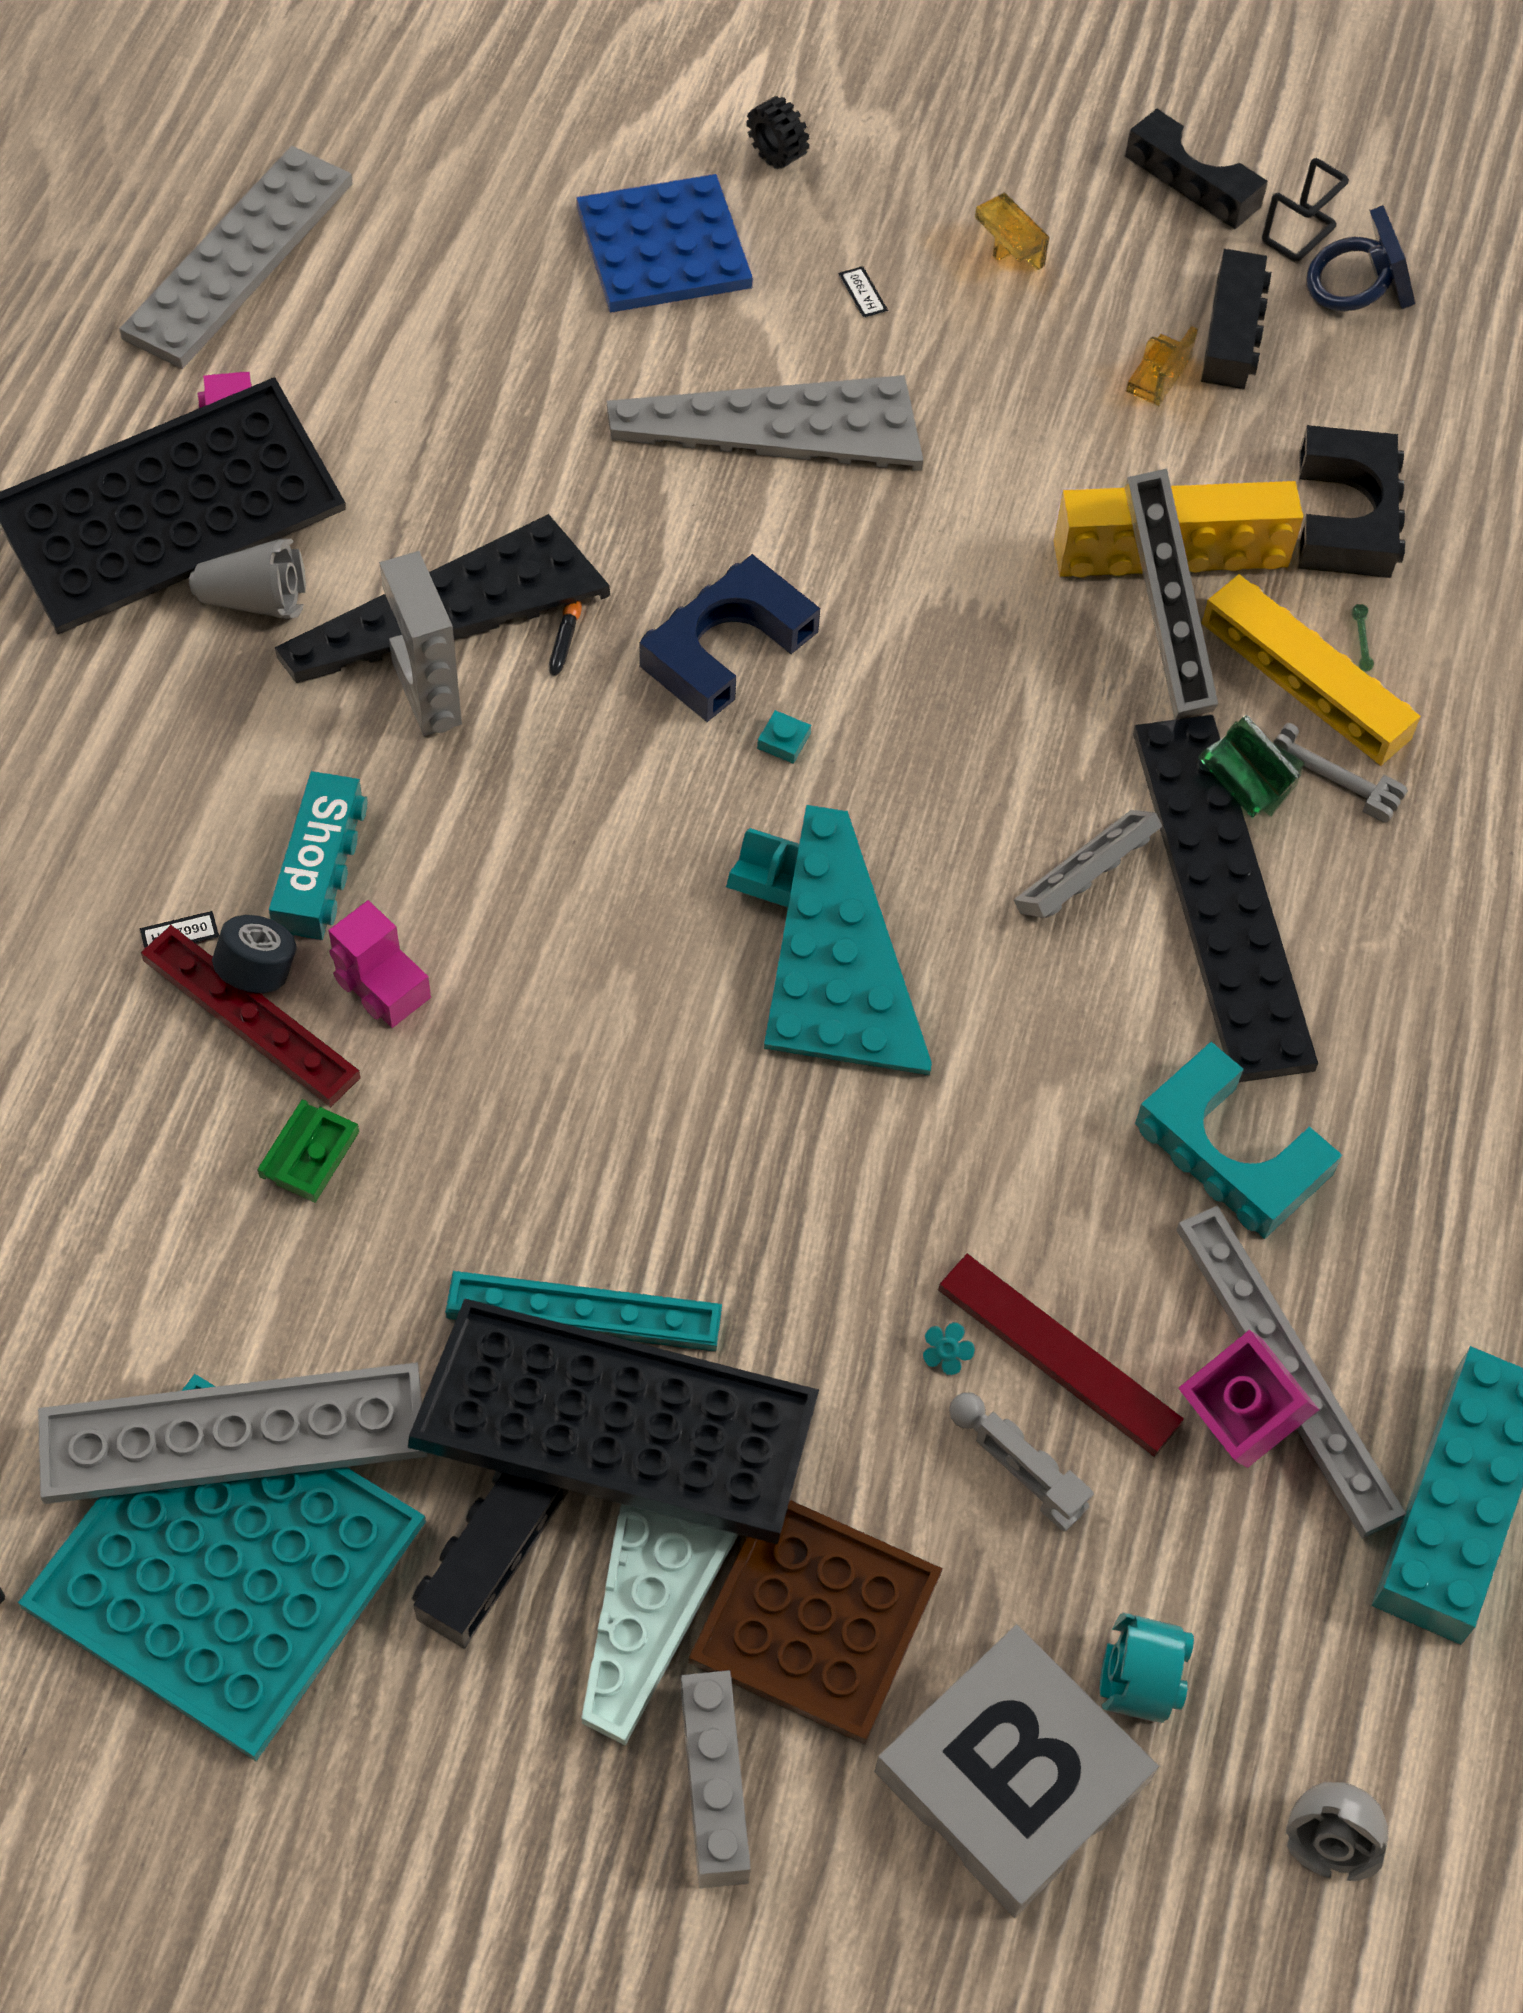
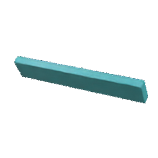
M453 1271L445 1310L447 1319H456L466 1298L633 1342L716 1352L722 1304Z

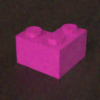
M369 900L328 930L331 943L329 953L334 960L335 971L333 975L336 981L346 992L353 990L361 998L364 1008L374 1019L378 1020L381 1017L393 1028L431 998L428 975L400 950L397 927Z

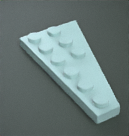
M621 1504L606 1580L604 1602L598 1624L594 1657L591 1663L584 1701L582 1724L626 1746L738 1534Z

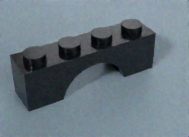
M1156 108L1130 129L1125 152L1126 158L1233 229L1238 228L1262 207L1268 180L1242 163L1230 166H1211L1195 160L1185 151L1181 142L1184 126Z

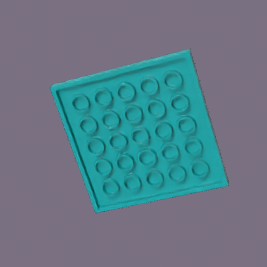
M194 1374L182 1391L216 1386ZM347 1467L99 1497L25 1592L18 1604L21 1609L257 1762L426 1523V1518L419 1511Z

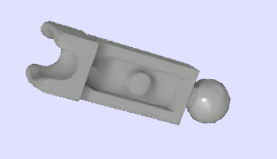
M961 1393L952 1400L949 1412L955 1425L963 1429L973 1428L978 1432L976 1441L1043 1502L1040 1511L1064 1532L1067 1531L1089 1508L1087 1501L1094 1495L1093 1491L1071 1470L1063 1476L1059 1472V1467L1055 1460L1042 1450L1037 1452L1024 1440L1023 1432L1015 1423L1009 1419L1002 1420L994 1412L987 1416L982 1399L974 1393Z

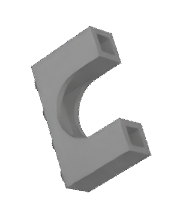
M416 551L379 562L382 589L402 634L389 639L392 664L423 736L436 732L443 733L455 726L462 725L453 626L420 552Z

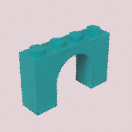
M1210 1042L1141 1103L1135 1125L1147 1141L1153 1144L1157 1143L1171 1156L1173 1163L1181 1171L1192 1174L1201 1182L1211 1198L1228 1206L1245 1228L1250 1231H1256L1262 1238L1266 1239L1334 1175L1343 1155L1310 1126L1280 1154L1265 1162L1243 1163L1232 1160L1220 1153L1206 1135L1204 1118L1236 1090L1243 1068L1213 1042Z

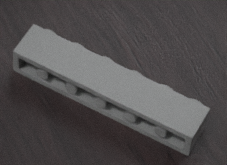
M1166 468L1127 477L1125 493L1174 719L1213 712L1218 705L1168 470Z

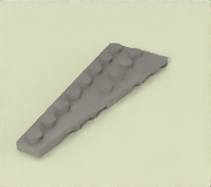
M905 375L607 401L611 440L655 444V441L662 442L667 440L676 441L683 444V447L695 448L697 443L720 446V451L732 452V447L755 449L756 455L811 460V457L818 458V456L832 457L839 460L838 463L851 464V459L876 462V467L887 468L888 463L911 465L912 471L922 470L923 456Z

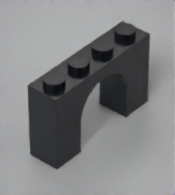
M1306 426L1299 450V479L1340 483L1351 486L1369 499L1374 511L1356 518L1306 514L1299 536L1298 569L1391 578L1396 563L1403 562L1405 540L1399 539V533L1402 532L1404 527L1405 510L1399 509V503L1403 499L1405 483L1404 480L1399 479V474L1403 468L1404 451L1398 450V434Z

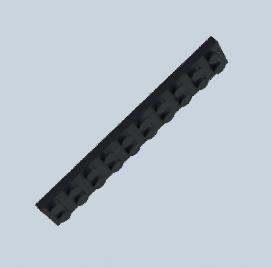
M1205 715L1135 725L1133 731L1134 740L1153 807L1162 824L1160 828L1221 1046L1223 1052L1243 1068L1239 1083L1315 1072L1318 1060L1214 716Z

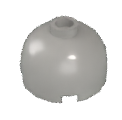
M1324 1782L1309 1788L1295 1802L1289 1816L1285 1835L1288 1834L1289 1836L1287 1847L1290 1853L1306 1868L1331 1878L1332 1874L1331 1868L1341 1873H1348L1347 1881H1359L1373 1877L1382 1868L1388 1843L1389 1827L1380 1804L1370 1794L1352 1784Z

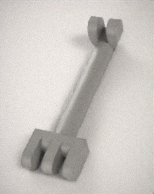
M1291 723L1284 725L1280 734L1273 742V751L1368 799L1362 812L1382 822L1390 821L1393 811L1398 808L1401 803L1400 800L1408 792L1405 785L1386 775H1383L1379 783L1375 785L1295 744L1299 729Z

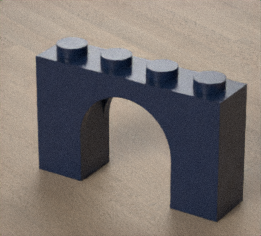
M751 554L741 563L733 564L725 576L716 583L705 586L688 605L677 608L670 618L657 629L649 630L639 642V666L703 720L708 722L735 700L736 675L701 646L699 639L702 635L719 624L728 622L746 623L760 629L788 653L792 654L819 632L821 608L760 559Z

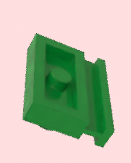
M301 1099L257 1169L258 1175L264 1180L268 1178L276 1182L277 1186L316 1203L359 1134V1126L357 1123L320 1106L319 1108L308 1104V1101Z

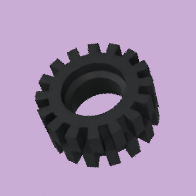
M774 96L750 110L751 112L747 114L749 120L746 121V126L751 129L747 133L749 138L754 139V142L751 143L754 149L758 147L760 150L758 154L760 158L766 157V163L769 166L773 165L775 169H782L806 155V150L810 146L806 141L810 138L809 133L804 132V129L807 128L805 122L801 123L799 120L801 117L799 111L794 112V105L791 102L786 104V98H779L778 96Z

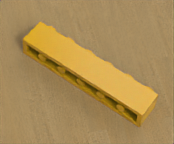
M1238 574L1207 600L1201 622L1202 625L1377 764L1382 766L1412 740L1421 716L1408 703L1401 701L1384 688L1377 679L1370 677L1357 667L1348 656L1338 652L1324 641L1317 632L1310 630L1292 616L1289 610L1279 606L1265 595L1257 585L1250 583Z

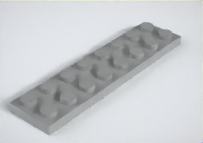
M291 146L119 328L121 339L183 369L353 184L352 174Z
M418 1362L38 1408L40 1498L44 1504L427 1457L426 1452L408 1448L409 1434L422 1404Z

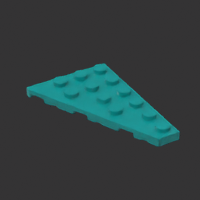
M806 805L764 1049L930 1076L932 1061L849 813L844 810Z

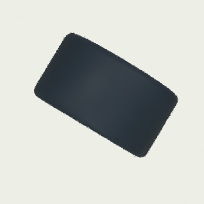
M257 915L235 916L223 924L212 962L214 970L220 978L234 988L250 993H268L276 991L286 983L297 946L294 936L284 926L274 920Z

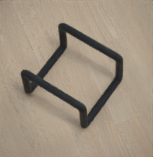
M1313 158L1309 164L1300 198V205L1281 193H1274L1272 195L1262 233L1263 242L1289 259L1300 261L1335 229L1336 221L1321 212L1320 209L1349 183L1348 176L1324 161ZM1317 166L1340 180V182L1312 206L1307 203ZM1278 201L1303 217L1310 218L1315 216L1328 224L1297 254L1269 237Z

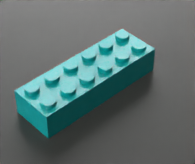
M1472 1346L1469 1347L1460 1361L1406 1507V1514L1401 1521L1371 1605L1460 1645L1476 1627L1523 1488L1522 1367Z

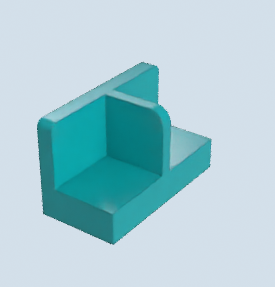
M752 828L747 829L744 834L739 860L729 872L726 888L788 907L799 843Z

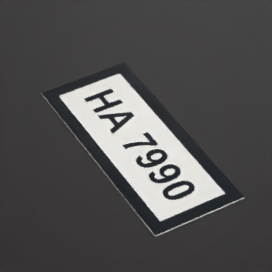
M863 266L838 273L863 318L889 311Z
M213 911L139 928L144 949L170 925H173L195 943L219 937Z

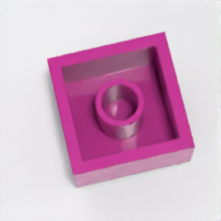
M1250 1329L1178 1387L1234 1461L1247 1468L1319 1411L1318 1407L1265 1341Z

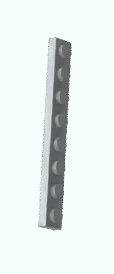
M1215 1206L1179 1222L1176 1229L1240 1337L1249 1329L1261 1337L1318 1407L1319 1411L1296 1430L1361 1538L1363 1539L1401 1521L1406 1512L1219 1207Z

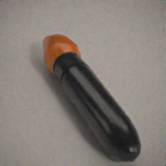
M580 600L567 605L563 609V618L549 660V672L553 676H557L565 665L576 621L581 615L582 606Z

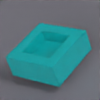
M775 710L758 738L757 749L794 764L811 735L812 725Z

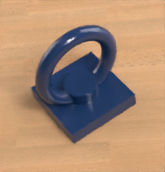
M1384 205L1369 210L1376 240L1366 237L1343 238L1324 247L1311 261L1307 271V288L1312 298L1321 306L1335 311L1358 310L1378 300L1387 291L1390 284L1393 287L1401 309L1415 305L1406 258ZM1359 251L1368 253L1377 278L1370 288L1353 296H1336L1324 289L1321 283V275L1325 266L1332 259L1348 252Z

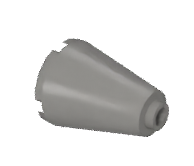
M281 538L197 564L195 571L190 574V590L201 603L284 619L297 618L302 612L304 605L297 604L298 593L306 592L305 568L299 549H291L290 544L294 542L292 539Z

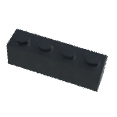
M1224 248L1217 276L1201 382L1245 389L1248 375H1256L1260 353L1253 352L1254 347L1260 348L1264 326L1257 325L1258 320L1264 321L1268 302L1267 298H1261L1262 294H1268L1272 272L1265 271L1267 255Z
M496 1471L492 1478L493 1488L485 1499L479 1497L473 1503L466 1516L468 1525L460 1537L452 1536L444 1546L439 1557V1561L442 1562L432 1577L426 1575L418 1584L412 1600L415 1601L413 1606L416 1620L465 1649L567 1496V1489Z

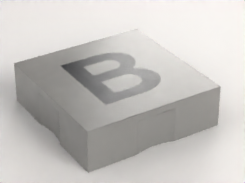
M1016 1624L878 1756L874 1772L924 1824L931 1827L948 1841L962 1860L963 1865L1016 1918L1065 1868L1070 1857L1091 1836L1103 1830L1151 1782L1159 1765Z

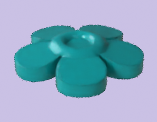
M957 1322L949 1323L945 1329V1334L939 1326H932L927 1330L925 1340L929 1345L934 1346L927 1348L923 1353V1359L928 1366L935 1367L943 1360L942 1370L944 1373L954 1375L959 1373L962 1368L961 1360L967 1361L973 1358L975 1354L974 1344L968 1340L959 1342L965 1335V1329L961 1324Z

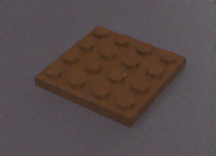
M790 1500L778 1545L750 1537L746 1538L693 1647L688 1663L706 1672L730 1670L732 1684L866 1745L939 1581L943 1568Z

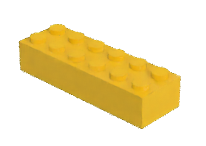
M1296 481L1171 486L1190 572L1289 567L1304 518ZM1125 488L1063 490L1053 539L1059 577L1121 576L1143 573Z

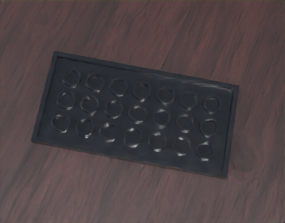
M275 377L0 491V527L57 635L190 578L191 572L195 571L197 564L277 540L346 510V502Z
M465 1298L410 1431L408 1448L778 1545L819 1389Z

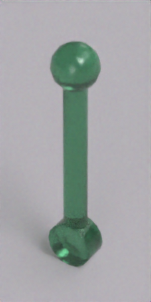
M1356 604L1351 615L1357 620L1362 657L1359 660L1358 666L1361 670L1367 672L1374 667V660L1369 657L1365 624L1369 610L1363 604Z

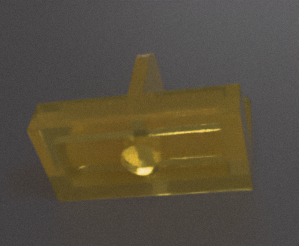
M1005 192L976 206L975 218L995 237L993 256L997 260L1012 255L1018 262L1027 259L1037 270L1045 267L1050 237Z
M1191 326L1180 342L1161 333L1158 338H1149L1146 343L1143 360L1128 380L1126 392L1160 406L1192 358L1198 329Z

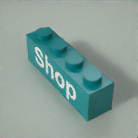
M315 771L310 772L269 907L270 919L284 926L294 936L323 940L327 925H333L335 922L338 906L335 900L337 890L345 888L348 867L345 865L348 855H354L358 840V832L355 830L357 821H364L367 812L368 799L367 796H362L360 779Z

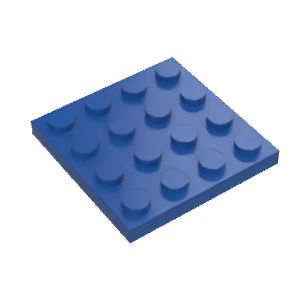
M717 174L576 197L577 211L610 313L751 289L753 287V277Z

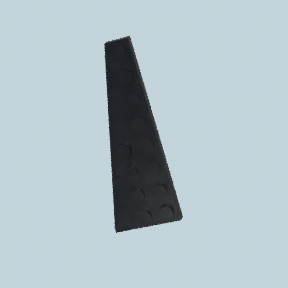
M549 514L429 572L452 623L454 640L500 628L499 624H503L509 619L527 617V620L540 617L539 611L561 605L566 607L569 604L576 603V601L597 595L600 596L601 600L610 596V585ZM383 594L276 646L275 651L278 660L293 680L299 683L339 672L348 663L359 660L372 663L382 660V654L390 652L389 639L402 634L386 595Z

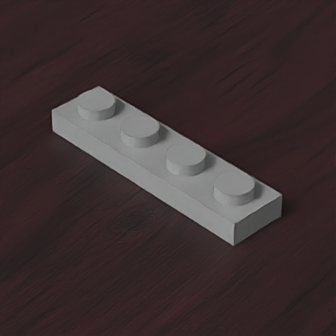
M1138 810L1127 812L1016 897L1014 902L1020 914L1047 918L1059 912L1062 908L1061 904L1073 895L1080 894L1090 888L1092 885L1091 881L1103 872L1116 868L1121 863V858L1131 850L1138 849L1149 842V836L1162 827L1157 813Z

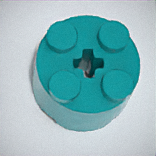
M1121 1613L1112 1630L1121 1632L1118 1642L1115 1645L1107 1643L1103 1658L1100 1696L1109 1699L1101 1705L1102 1709L1163 1723L1169 1719L1172 1708L1182 1710L1185 1704L1188 1683L1185 1680H1181L1184 1662L1189 1661L1193 1651L1194 1635L1193 1633L1183 1631L1181 1626Z

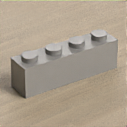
M729 1670L681 1675V1701L699 1889L749 1884L751 1869L731 1672Z

